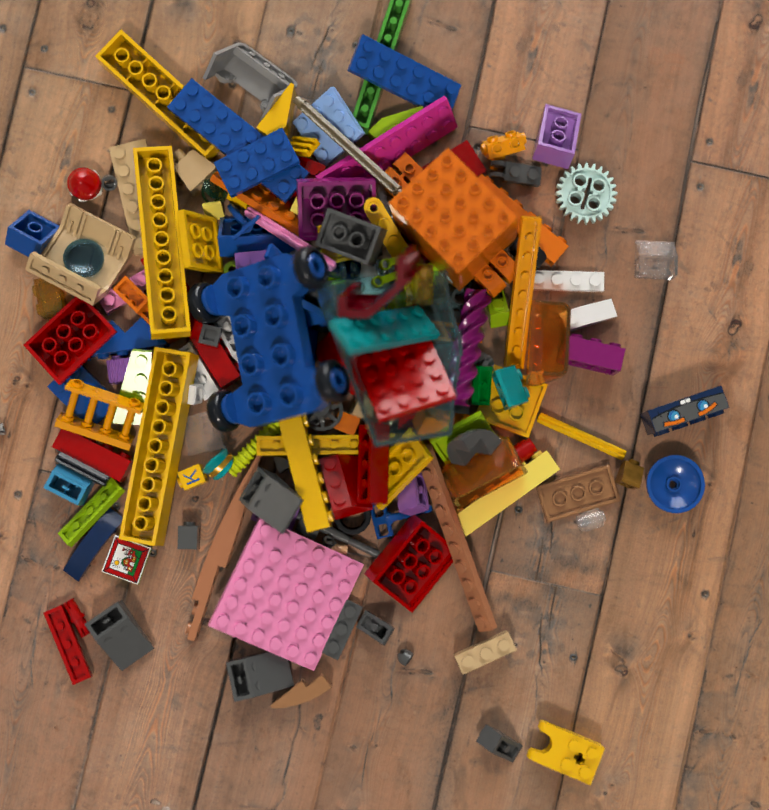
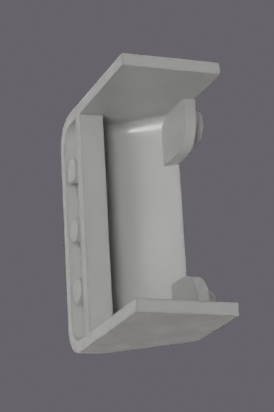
M241 42L214 52L203 75L204 80L216 76L224 84L234 81L262 101L260 108L263 115L260 121L290 83L294 84L295 89L298 85L292 77L251 47Z

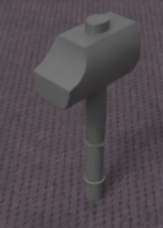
M327 503L328 510H330L331 504ZM301 510L296 518L299 520V523L295 530L312 539H315L318 532L321 531L375 558L380 553L379 550L371 547V545L369 546L335 527L307 533Z

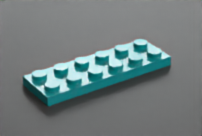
M419 305L375 312L369 319L345 317L331 319L328 324L350 356L435 340L441 334Z

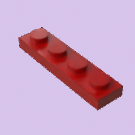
M63 604L44 612L43 614L72 684L75 685L91 678L93 675Z

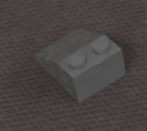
M328 208L315 245L374 267L387 229Z

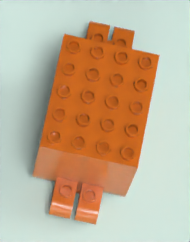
M448 148L424 170L407 153H404L392 164L394 169L389 167L384 171L403 190L394 196L382 185L384 190L393 198L389 205L396 227L413 245H417V249L458 291L463 289L473 279L482 289L487 290V294L495 298L507 287L504 281L510 284L514 278L515 261L504 249L517 238L518 217Z

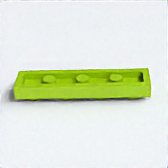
M110 478L108 484L105 487L102 486L58 532L59 536L72 548L123 495L125 489L115 479Z

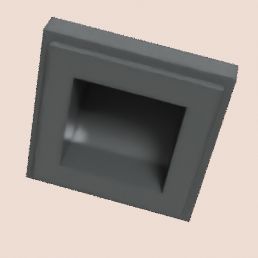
M274 456V461L280 474L290 468L287 459Z

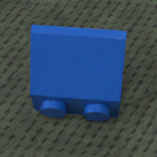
M28 210L8 226L5 245L27 257L33 251L41 255L58 230L59 225Z

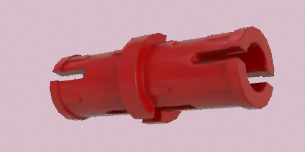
M72 598L63 603L71 618L70 622L71 624L74 623L80 637L83 638L90 634L85 626L87 623L84 618L85 614L80 611L75 599Z

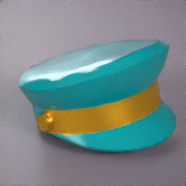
M227 448L222 449L203 468V473L208 474L214 480L221 479L230 470L233 464V455L229 454Z

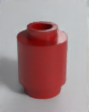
M528 438L510 447L507 455L513 464L517 463L520 465L531 458L537 449L531 439Z

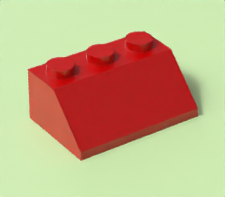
M335 454L319 459L336 520L373 509V506L370 504L357 503L358 456Z

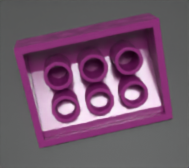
M374 177L296 179L299 238L303 241L317 240V226L322 225L328 208L371 223L364 212L363 205L368 198L376 197V180ZM372 204L370 210L375 211L376 205Z

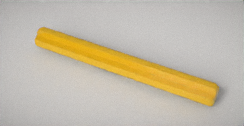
M540 413L537 417V422L620 460L625 458L627 451L544 413Z

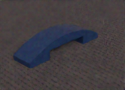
M109 508L84 537L63 571L79 582L112 534H115L121 526L123 516Z

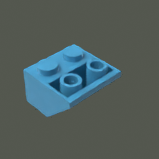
M58 463L52 470L43 488L78 506H83L95 482Z

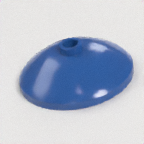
M670 455L659 459L650 468L646 478V489L651 501L661 510L669 513H683L694 508L702 499L705 490V479L701 469L694 461L685 456ZM671 481L675 482L674 488H671L669 485Z

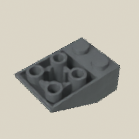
M261 467L257 468L239 498V501L248 510L282 534H284L304 501L276 473Z
M123 600L117 601L85 624L95 641L121 671L154 649Z
M266 651L231 659L226 662L234 702L294 686L289 660Z

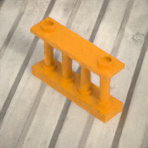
M70 378L64 388L71 391L66 413H60L54 426L129 451L135 439V436L130 435L135 413L141 414L144 403L136 398H128L86 384L80 379ZM79 394L90 398L84 419L73 415ZM98 401L109 404L103 425L93 423L92 421ZM116 407L128 410L122 431L111 428Z

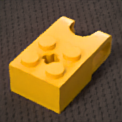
M540 720L538 728L549 736V745L542 750L530 748L526 756L536 763L591 785L605 747L601 743L545 720ZM580 753L581 758L576 760L574 758L575 754L578 755Z

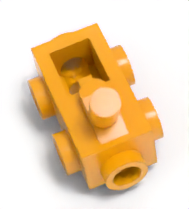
M513 130L506 132L504 136H490L480 144L481 153L491 161H499V159H505V155L523 151L527 143L525 133ZM490 166L491 170H497V168Z

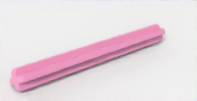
M249 206L244 211L245 217L250 220L260 215L261 218L255 223L294 249L298 250L301 247L310 246V244ZM323 254L328 265V271L332 272L337 266L336 261Z

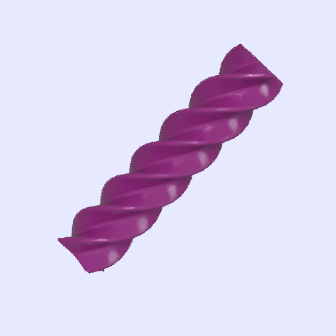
M467 288L464 294V306L460 315L461 323L457 329V342L453 349L454 359L449 370V380L456 394V399L449 401L450 405L470 407L467 399L474 393L471 380L478 373L474 362L481 357V350L478 344L485 337L481 326L488 320L485 307L492 301V297L486 293V289L475 290Z

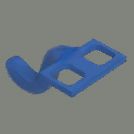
M230 203L227 206L229 212L242 226V229L232 237L233 240H236L242 234L249 233L253 229L254 223L261 218L260 215H257L248 222L234 204Z
M429 504V510L416 514V516L433 511L432 505ZM372 505L373 509L370 510L377 539L393 536L391 525L397 520L411 517L400 512L390 513L387 507L383 510V516L376 517L374 511L376 505ZM379 525H387L388 535L381 536Z

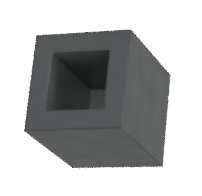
M184 522V526H178L177 549H200V526H195V522Z

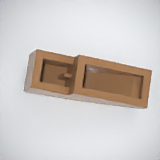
M324 673L320 674L308 685L304 679H301L272 702L270 706L272 709L308 702L332 688V684Z

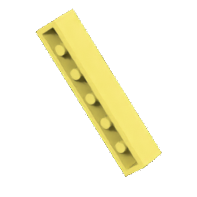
M539 450L532 455L531 458L533 460L527 464L525 461L515 467L517 471L512 475L508 472L500 478L501 482L498 485L491 484L484 489L486 492L484 495L479 497L477 494L468 501L470 504L467 507L463 508V506H460L455 510L465 537L560 470L547 450L543 453Z

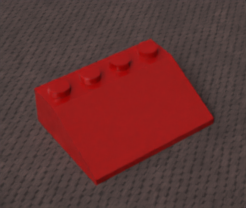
M74 297L24 344V347L50 376L61 385L112 338L117 331L94 305Z
M413 515L406 521L364 574L413 613L453 563V559L446 540L424 521Z

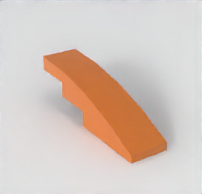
M125 275L112 290L150 325L147 295ZM169 338V339H165V340H166L168 343L171 344V342H172L175 338Z

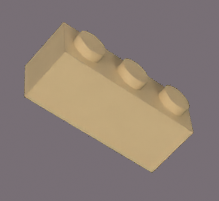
M505 630L454 653V657L462 674H466L516 651L509 632Z

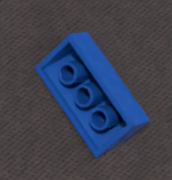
M244 216V218H245L248 222L251 221L250 219H248L247 217ZM220 217L217 237L220 257L232 258L235 257L234 253L267 250L269 244H274L282 253L286 254L295 250L256 223H254L253 229L249 233L242 234L236 240H233L232 237L242 229V226L234 217Z

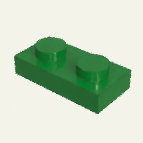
M476 366L478 373L473 379L474 393L471 404L490 405L493 367Z

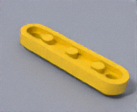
M376 197L368 198L363 205L364 212L373 225L387 229L383 243L392 258L399 256L402 249L407 247L406 242L382 202ZM372 204L377 205L375 211L370 210Z

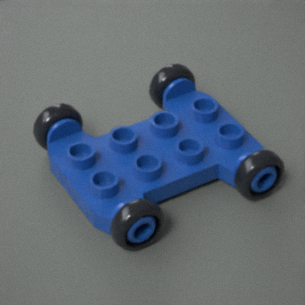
M311 245L299 248L294 255L283 253L224 273L213 285L207 282H200L194 284L189 289L187 294L188 308L193 318L199 323L210 324L216 322L221 316H230L242 386L233 393L225 389L213 392L208 398L207 415L213 427L218 431L230 432L237 429L240 424L248 427H261L323 411L329 404H339L344 402L349 396L350 379L345 367L339 361L329 359L321 362L317 368L314 367L301 297L309 290L313 291L323 288L328 281V265L324 255L318 248Z

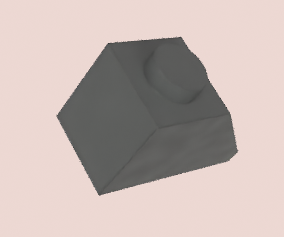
M487 724L481 730L476 740L477 743L492 754L510 762H514L523 746Z

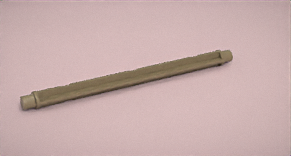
M300 96L294 98L293 103L297 105L301 112L394 196L403 190L397 182L305 99H302Z

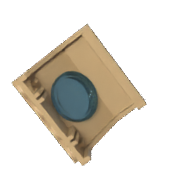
M68 203L58 230L41 255L34 251L30 253L25 270L75 297L95 305L108 294L134 253L133 247L137 237L72 203Z

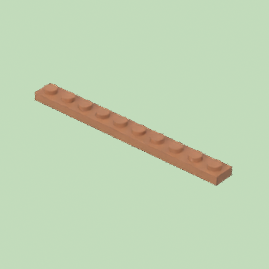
M431 443L427 444L426 447L434 459L421 473L478 632L494 630L497 628L433 446Z

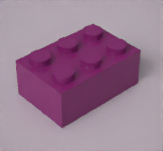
M571 334V336L568 335L563 340L558 363L614 376L621 371L626 348H621V345L618 343L610 342L608 345L602 343L600 339L590 338V340L583 339L582 335Z

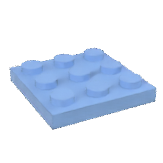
M330 87L311 104L313 108L353 144L365 135V132L335 87ZM304 113L293 121L302 137L318 139L320 145L313 152V155L319 163L326 165V168L345 152Z

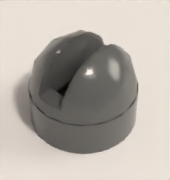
M105 175L102 178L101 183L105 190L112 191L117 187V180L113 175ZM111 179L114 180V181H111V182L104 183V181H108V180H111Z
M402 649L397 654V659L406 667L414 653L407 649Z

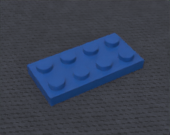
M282 127L213 163L231 198L300 164V161Z

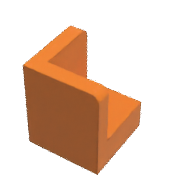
M343 411L340 422L333 429L354 436L361 419Z

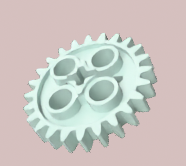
M579 163L576 169L571 166L569 169L570 173L565 171L564 177H560L559 181L562 184H557L556 186L560 191L555 193V196L560 198L556 200V203H562L559 210L565 209L564 216L570 214V221L577 218V224H579L581 219L584 220L585 225H587L589 220L594 224L596 218L601 221L603 219L602 214L607 217L609 215L608 210L612 211L614 208L611 204H615L617 201L613 197L618 192L612 190L617 185L611 184V181L614 179L613 177H606L609 173L608 171L602 173V166L596 170L595 164L589 168L588 163H585L584 168H582ZM591 178V184L587 193L588 197L585 200L584 209H581L585 196L584 191L587 188L588 179ZM575 179H581L584 185H577ZM593 184H599L602 190H595ZM570 197H577L579 203H572ZM589 202H595L597 208L592 209L589 206Z

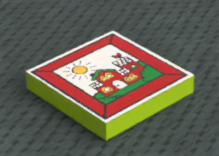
M115 535L101 572L138 585L152 547L121 540L118 535Z

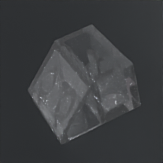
M635 241L634 278L673 280L678 275V255L674 242Z
M207 412L188 416L185 429L188 456L220 451L226 448L224 432L218 431L213 427Z

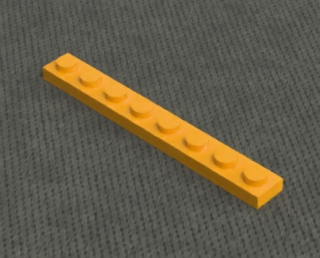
M520 217L504 367L515 365L516 369H524L542 222L541 217Z

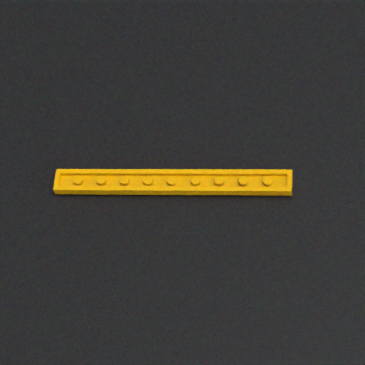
M389 434V450L404 434ZM312 435L314 439L312 449L313 453H317V455H358L359 435ZM256 436L257 456H287L282 436ZM419 436L425 445L430 444L429 438Z

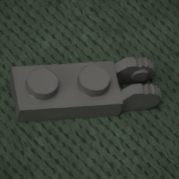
M491 161L490 166L503 169V173L490 172V178L532 187H539L541 184L542 167L507 161Z

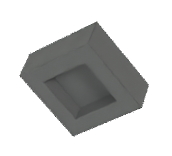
M203 324L198 343L218 348L223 329Z

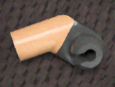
M326 535L322 539L324 546L347 555L348 545H338L331 535Z

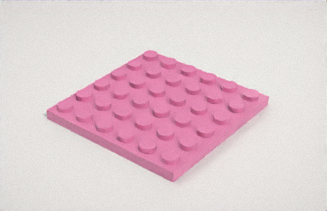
M258 518L208 625L314 671L364 564L289 529H286L284 534H282L264 520Z

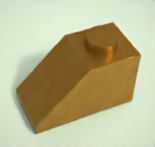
M633 459L622 461L615 483L631 490L640 489L644 467L639 466L640 462Z

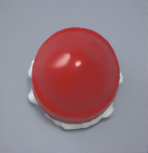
M84 167L77 168L68 177L67 186L70 195L78 198V201L85 202L102 195L101 179L95 170Z

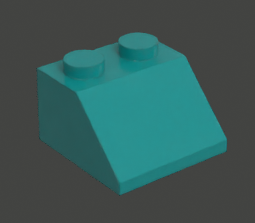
M515 365L493 372L492 378L505 411L528 402L530 394L527 387L522 385L521 380L523 376L519 368L516 369Z

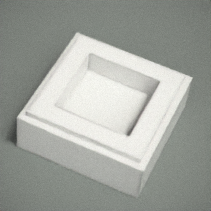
M204 384L189 385L187 404L196 405L202 403Z

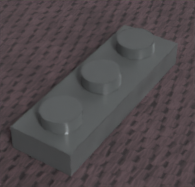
M346 600L322 651L323 654L336 660L339 659L363 606L351 600Z

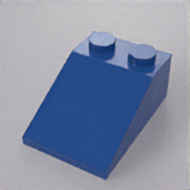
M84 365L79 367L61 385L53 380L47 386L66 406H68L71 391L64 388L70 378L80 379L86 384L107 390ZM80 394L74 413L79 418L84 419L90 398ZM101 401L97 402L92 419L93 423L99 424L106 417L109 404Z

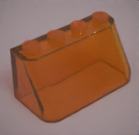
M532 300L527 338L525 386H539L560 379L568 371L571 309L564 302Z
M499 436L502 442L491 455L476 453L466 466L449 463L442 468L441 472L444 477V483L453 503L458 509L528 473L509 437Z

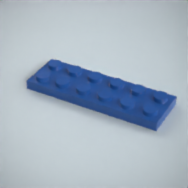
M364 34L359 38L347 71L418 107L423 106L425 108L442 96H445L452 110L461 88V84Z

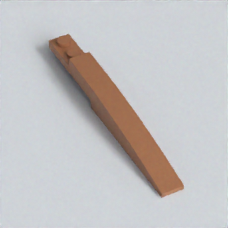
M256 456L211 544L192 596L193 600L199 602L198 604L195 603L192 615H194L192 623L189 622L186 629L188 640L196 641L198 639L220 566L224 568L229 566L247 509L239 501V498L257 468L260 467L263 459L262 456Z

